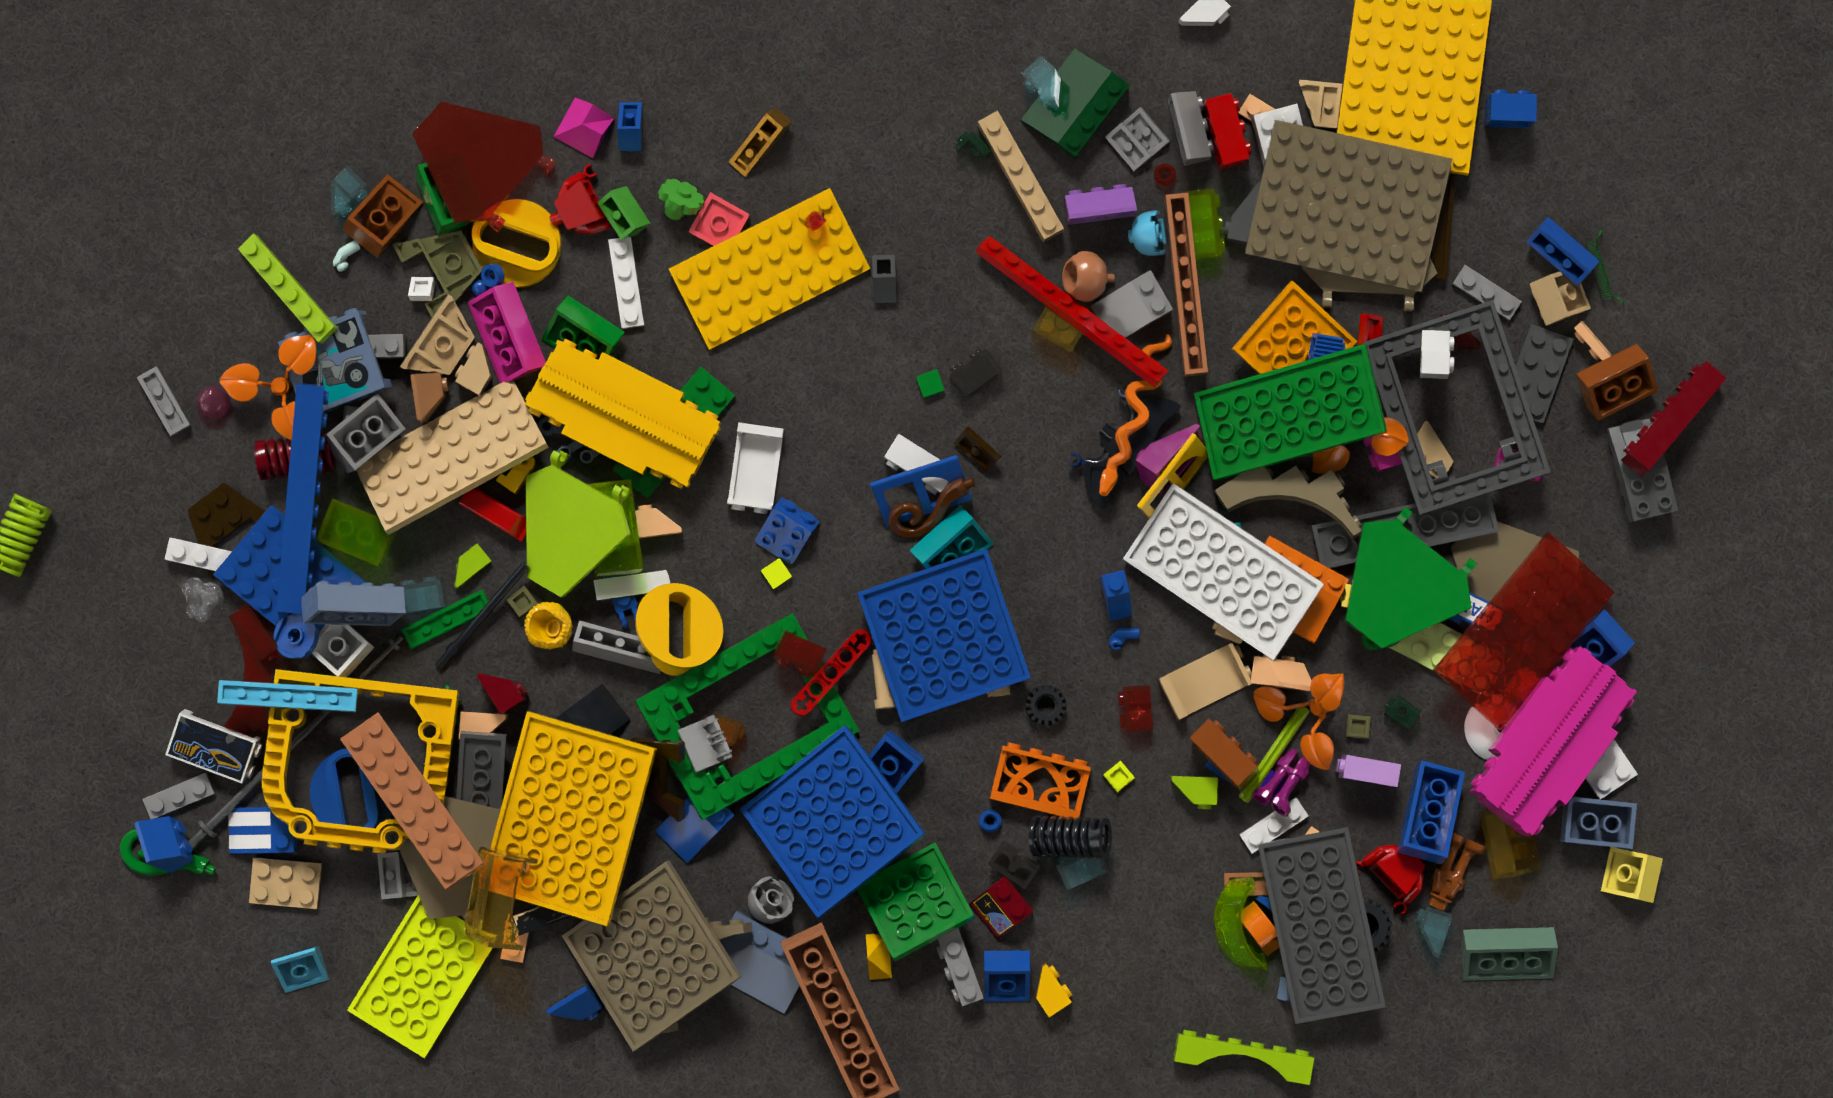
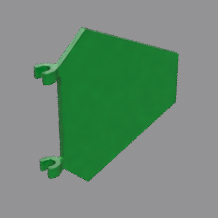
M1407 507L1399 513L1395 520L1363 523L1345 621L1380 649L1472 608L1467 576L1477 563L1470 558L1458 570L1403 526L1404 522L1413 513Z

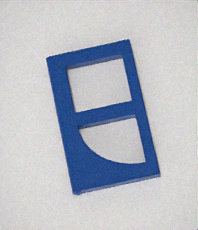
M954 455L871 482L870 487L886 527H889L888 518L891 510L883 491L913 482L922 505L920 508L923 511V515L932 513L936 502L931 503L922 478L937 477L945 479L950 483L961 477L966 480L959 457ZM970 489L969 494L955 500L949 507L973 500ZM909 512L902 514L899 518L900 523L908 521L913 514Z

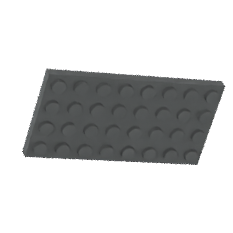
M1349 826L1258 844L1295 1024L1385 1008L1386 1003Z

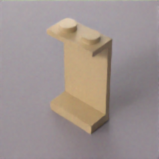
M1230 643L1158 679L1178 720L1252 684L1250 683L1252 672L1248 665L1244 667L1241 658L1244 656L1238 645L1234 646L1233 643Z

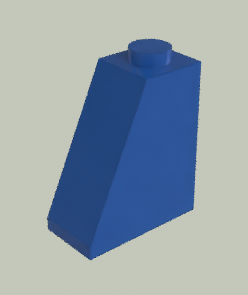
M1124 570L1100 576L1099 580L1110 621L1132 616L1130 592Z

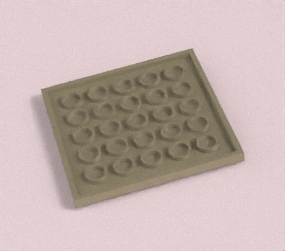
M670 861L664 862L617 896L609 926L583 920L562 935L633 1052L643 1047L742 977Z

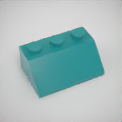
M960 505L919 541L910 552L927 569L986 548L988 550L994 543L973 517Z

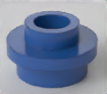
M986 810L979 817V825L986 832H994L1001 826V816L995 810ZM991 816L994 818L995 822L993 825L986 823L987 817Z

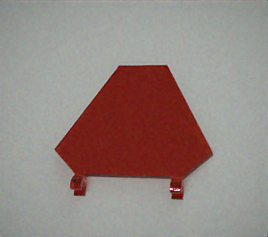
M442 101L412 133L454 223L487 221L492 229L499 232L503 228L505 220L493 214V212L537 164L548 175L553 172L556 165L552 159L543 156L540 126Z

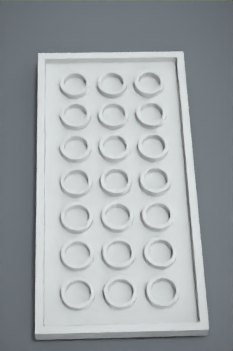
M1173 483L1123 558L1272 660L1276 659L1325 585Z

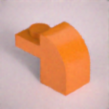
M1254 901L1236 914L1266 956L1279 948L1276 928Z

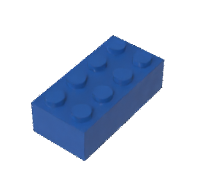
M1423 760L1419 762L1415 767L1397 850L1398 853L1442 864L1448 858L1465 772Z

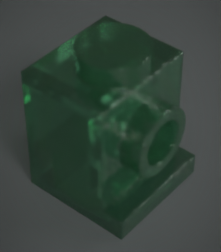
M1397 695L1395 698L1391 696L1384 705L1386 708L1384 714L1404 729H1409L1421 713L1420 709L1400 695ZM1400 706H1403L1406 710L1404 715L1398 713Z

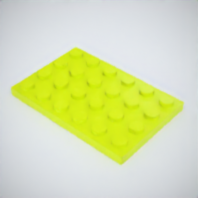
M418 895L347 1011L421 1057L426 1058L497 940L458 916L429 919Z

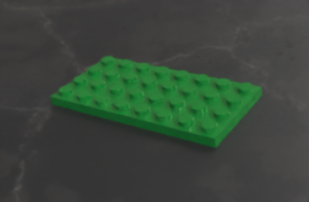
M1366 344L1194 393L1213 480L1215 481L1387 433Z

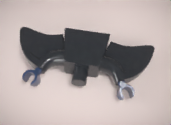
M1118 390L1120 399L1127 402L1125 395H1122L1121 391ZM1162 397L1139 398L1149 410V421L1144 427L1129 435L1128 440L1132 449L1131 458L1126 463L1117 467V482L1105 497L1099 494L1100 480L1103 470L1106 469L1108 459L1120 452L1115 440L1117 430L1106 423L1100 431L1099 435L1109 441L1104 448L1105 453L1100 457L1082 459L1077 453L1070 454L1071 456L1078 457V461L1075 464L1068 462L1069 465L1075 468L1081 465L1085 466L1084 480L1087 490L1100 509L1107 507L1116 485L1127 475L1130 476L1136 468L1135 460L1138 453L1156 441L1155 438L1161 425L1180 410V404ZM1127 402L1126 407L1130 414L1127 422L1134 420L1138 413Z

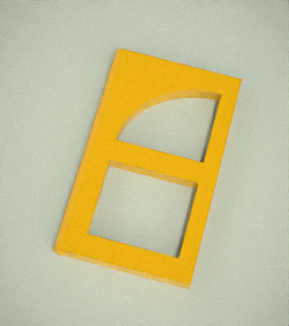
M1191 434L1138 503V508L1148 519L1155 511L1150 504L1165 484L1169 481L1171 484L1173 483L1184 489L1207 460V448L1196 434ZM1198 456L1180 479L1175 471L1188 459Z

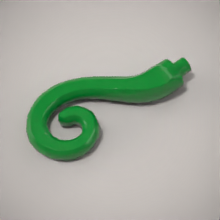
M136 829L129 831L122 838L120 843L121 858L131 870L147 876L169 873L144 863L133 855L132 845L139 839ZM140 849L138 855L145 859L143 851ZM192 854L194 861L178 869L188 870L201 876L205 873L213 876L216 871V867L210 865V859Z

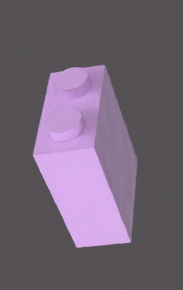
M1342 755L1341 759H1337L1335 772L1339 773L1338 777L1398 787L1401 764Z

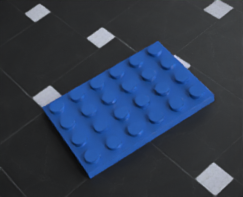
M271 505L213 575L277 626L282 618L288 617L293 613L276 612L285 515L275 506ZM316 540L311 541L310 550H315L313 564L309 563L308 572L312 573V584L307 586L306 593L316 583L321 581H328L334 585L342 582H351L352 585L367 583ZM316 624V625H318L319 628H320V630H321L326 624ZM299 631L298 633H293L295 642L300 638Z

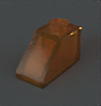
M716 714L715 718H718L721 731H724L723 736L727 738L725 741L728 747L735 745L737 740L742 741L745 727H742L743 722Z

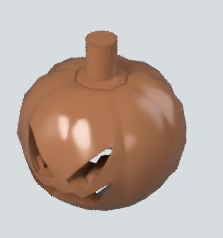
M1081 251L1070 257L1065 263L1062 273L1065 291L1073 299L1082 302L1095 300L1103 294L1106 283H1113L1115 279L1114 274L1107 273L1105 262L1097 254L1089 251Z

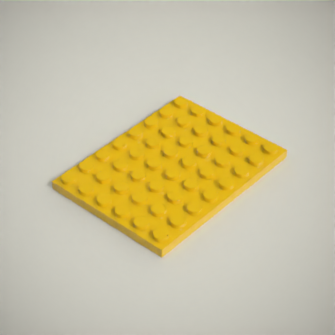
M1355 0L1336 133L1452 158L1449 173L1468 176L1492 0Z
M527 711L480 888L609 926L657 748Z

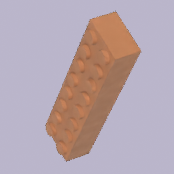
M376 713L340 738L446 891H449L485 865L379 713Z
M822 922L781 941L783 951L852 1097L884 1098L900 1090Z

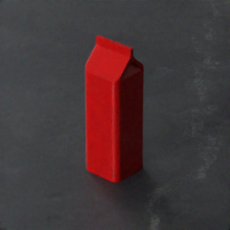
M477 488L466 492L460 500L459 505L519 541L522 542L526 535V518Z

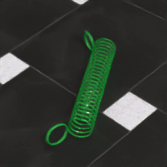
M1602 230L1599 231V235H1598V237H1597V239H1596L1597 241H1598V238H1599L1600 235H1601ZM1597 253L1594 254V255H1597V257H1599V259L1602 260V258H1601L1602 256H1599ZM1610 294L1608 295L1610 296V298H1614L1615 300L1616 298L1621 300L1622 302L1620 303L1624 304V301L1616 296L1612 297Z

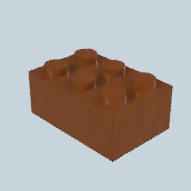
M1637 344L1576 373L1585 405L1598 421L1658 392L1649 357Z
M1208 719L1190 737L1191 743L1241 791L1259 773L1258 761L1249 752L1245 755L1241 751L1243 749L1242 745L1233 736L1228 738L1225 735L1227 733L1226 729L1217 720L1212 722Z

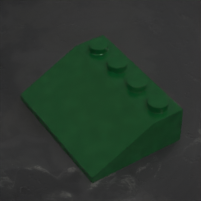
M1074 49L1022 117L1021 121L1075 160L1127 92L1130 84L1111 70Z

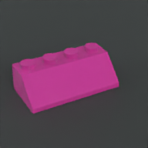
M514 282L494 286L467 302L499 383L517 380L540 370L545 365L546 361Z

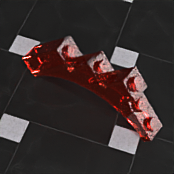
M246 604L229 616L238 633L243 649L245 666L243 682L274 683V677L263 661L270 662L279 656L277 653V641H274L273 635L254 608ZM236 705L231 717L223 727L244 735L249 732L248 727L253 732L260 731L263 733L269 729L270 711L267 707Z

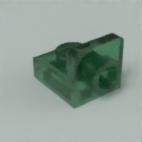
M974 131L970 134L965 132L957 139L956 149L958 152L969 143L971 145L969 150L977 158L981 156L985 159L991 154V150Z

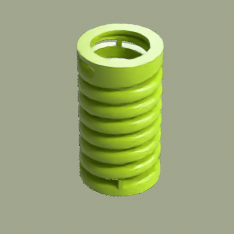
M14 493L9 504V508L14 512L6 511L5 517L8 519L1 520V524L7 528L0 526V569L14 576L21 577L24 570L22 568L26 566L24 560L30 558L28 552H32L34 550L32 544L38 542L35 536L41 535L40 529L45 527L44 521L49 519L52 510Z

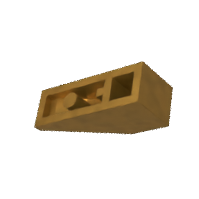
M776 107L770 110L757 124L730 159L729 163L746 177L781 138L792 121Z

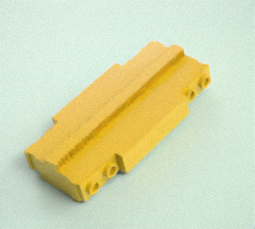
M564 339L563 342L557 340L554 352H551L538 375L532 391L528 393L525 399V405L529 407L528 412L539 418L541 414L549 417L548 422L559 428L562 424L565 425L561 432L564 436L642 475L645 474L647 468H650V474L660 479L664 475L671 479L670 484L680 489L683 486L689 488L691 478L696 475L710 445L721 429V422L717 420L719 416L706 410L705 414L698 411V405L688 400L682 403L685 396L683 392L603 352L599 360L595 359L597 357L595 353L587 349L581 352L575 349L577 344L567 339Z

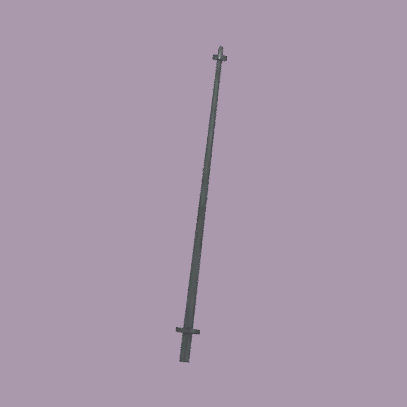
M400 636L395 642L390 639L388 641L390 646L356 679H364L393 649L398 651L400 649L398 644L403 640V637ZM323 710L292 740L290 752L331 711ZM263 769L207 823L202 819L198 821L202 828L188 841L192 850L208 834L212 838L217 836L213 829L262 781Z

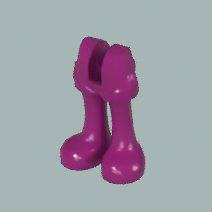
M1293 748L1277 762L1278 770L1265 786L1256 788L1252 793V797L1258 803L1268 806L1270 803L1272 809L1284 817H1287L1291 812V807L1288 803L1291 791L1299 781H1303L1309 774L1310 763L1304 756L1301 757L1296 767L1292 768L1299 755V752ZM1285 776H1289L1281 790L1272 799L1273 793Z

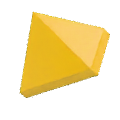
M880 933L866 934L869 980L892 978L890 952Z

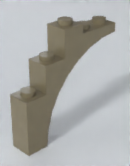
M1267 466L1242 473L1215 490L1216 497L1227 513L1243 505L1261 500L1281 499L1297 501L1313 506L1329 515L1344 528L1353 540L1361 535L1360 528L1362 525L1356 516L1352 517L1348 512L1350 507L1344 497H1338L1344 492L1343 486L1345 483L1338 473L1334 474L1332 470L1308 484L1309 477L1303 469L1299 471L1297 466H1294L1274 480L1272 479L1274 474L1270 467Z

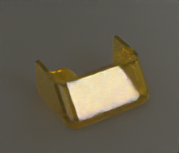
M480 847L478 855L485 865L474 872L465 922V935L487 947L522 951L523 946L515 943L518 938V928L511 921L518 877H523L528 873L530 863L537 864L538 859L526 854L490 847Z

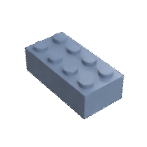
M321 581L316 583L313 588L301 597L303 624L391 626L406 613L404 587H395V584L391 583L374 586L373 583L352 585L351 582H342L334 585L328 581Z

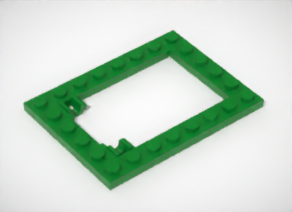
M791 613L712 657L707 662L692 668L638 698L634 702L656 741H682L677 731L680 728L678 721L694 712L686 698L779 646L784 645L805 684L819 671L822 664L794 614ZM812 683L810 692L817 696L821 694L822 688L819 684ZM834 685L817 703L827 724L733 777H730L724 764L708 773L704 769L695 772L686 750L685 760L680 763L667 758L701 820L706 819L782 776L844 725L848 726L853 734L859 732L857 725ZM680 703L682 709L676 712L673 706ZM721 776L724 782L717 785L714 779Z

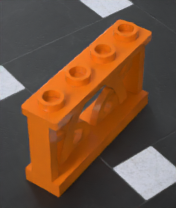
M1008 742L1007 746L1002 745L990 799L1066 818H1077L1080 816L1091 767L1087 766V761L1074 758L1072 763L1064 761L1065 756L1052 753V756L1048 757L1042 755V750L1030 748L1029 752L1020 750L1021 745ZM1013 755L1021 758L1020 765L1013 763L1015 770L1019 771L1016 774L1011 773L1006 767L1007 759ZM1026 756L1040 760L1028 765ZM1052 763L1065 766L1058 772ZM1044 767L1052 775L1058 787L1047 789L1042 793L1039 801L1033 800L1034 791L1032 786L1023 778L1029 773ZM1069 770H1076L1080 774V782L1074 787H1066L1065 783L1071 782L1074 779L1067 777L1066 774ZM1003 771L1012 779L1008 782L1004 791L999 792L998 787ZM1019 782L1028 789L1025 795H1021L1018 792L1019 788L1022 787L1017 785ZM1079 790L1075 809H1069L1068 792ZM1060 792V795H1055V802L1048 800V794Z

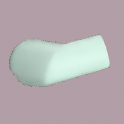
M355 240L338 250L333 260V265L339 272L348 268V263L345 261L347 257L360 250V246Z

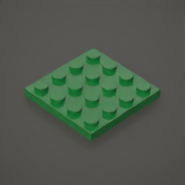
M936 842L878 872L857 889L895 962L976 919Z

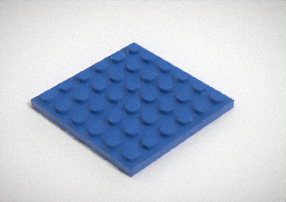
M987 548L857 592L901 722L1031 678Z
M846 725L740 809L817 918L823 917L926 835Z

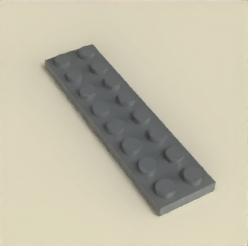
M1491 493L1419 515L1416 504H1410L1356 516L1363 526L1365 522L1395 520L1399 513L1407 507L1413 513L1404 522L1403 526L1429 547L1499 532ZM1336 521L1311 526L1320 564L1328 568L1356 563L1361 535L1353 540Z

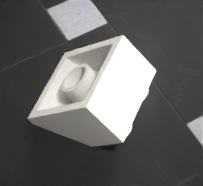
M326 624L320 630L319 640L312 654L337 677L347 678L373 650L374 646L350 625Z

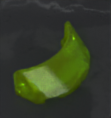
M1252 876L1231 879L1226 883L1214 908L1213 922L1218 942L1225 954L1243 969L1268 971L1265 954L1257 953L1253 949L1252 944H1247L1243 932V910L1249 893L1255 890V881Z

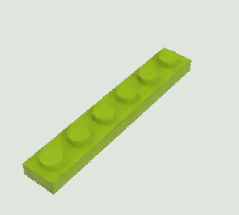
M253 233L238 248L319 343L323 344L338 329L258 235Z

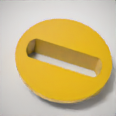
M522 199L506 200L488 209L475 221L472 228V249L482 268L485 265L494 263L500 265L504 272L502 284L514 282L516 288L529 287L546 278L555 268L562 247L559 227H555L551 223V214L542 206ZM493 223L548 242L550 250L544 260L538 261L483 242V230L487 225Z
M679 583L663 584L649 591L638 606L635 618L637 636L644 649L651 655L655 666L663 673L672 676L682 675L690 670V668L707 662L718 651L723 638L722 619L714 603L701 591ZM669 601L677 602L683 607V659L676 658L669 653Z

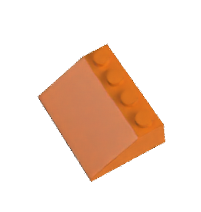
M1269 536L1264 544L1325 584L1293 632L1315 643L1349 579Z

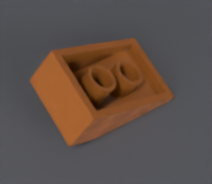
M387 174L346 219L342 231L378 258L403 229L423 201Z

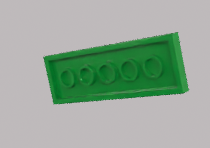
M702 367L695 372L680 390L685 394L682 403L688 400L698 405V411L705 414L706 410L717 416L721 414L735 397L732 392ZM617 463L613 468L617 474L647 499L666 478L664 475L660 479L650 474V468H647L644 475L620 463Z

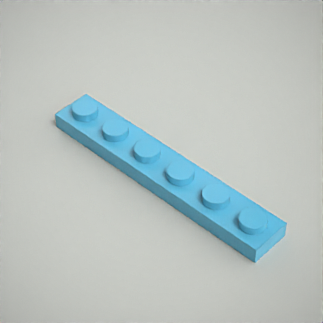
M219 680L217 703L356 712L358 689Z

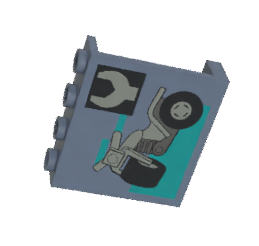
M353 308L345 311V315L342 317H329L338 329L323 344L315 339L317 352L315 363L311 370L303 375H298L292 369L290 370L289 376L295 393L297 383L324 385L325 391H329L328 405H323V414L393 388L390 379H383L362 319V317L367 315L366 311ZM304 328V332L299 334L297 332L289 333L284 336V340L278 342L279 347L285 340L291 337L312 334L306 328Z

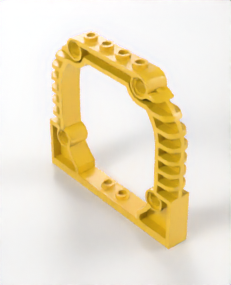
M275 670L274 684L358 689V695H361L362 691L371 692V696L384 697L385 694L411 697L410 704L422 720L418 727V735L427 744L423 776L440 801L444 803L459 701V692L457 690ZM270 707L269 729L262 771V790L268 807L278 819L289 826L290 833L295 838L304 840L305 845L317 846L318 842L327 843V847L339 849L341 845H349V849L355 851H363V848L366 847L373 848L372 852L386 854V850L400 849L404 845L405 839H409V837L396 819L385 820L376 828L319 822L318 818L311 811L293 806L287 794L289 757L294 729L300 728L305 724L306 713L305 709ZM295 710L298 711L299 719L295 722H290L288 720L289 713ZM431 726L435 727L436 734L434 737H425V729ZM299 822H306V831L301 834L297 833L296 825ZM392 832L397 833L399 836L398 841L395 844H388L387 836Z

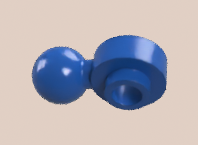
M495 263L485 265L481 271L482 279H477L472 284V292L479 296L489 290L490 287L501 285L504 280V272L501 266Z

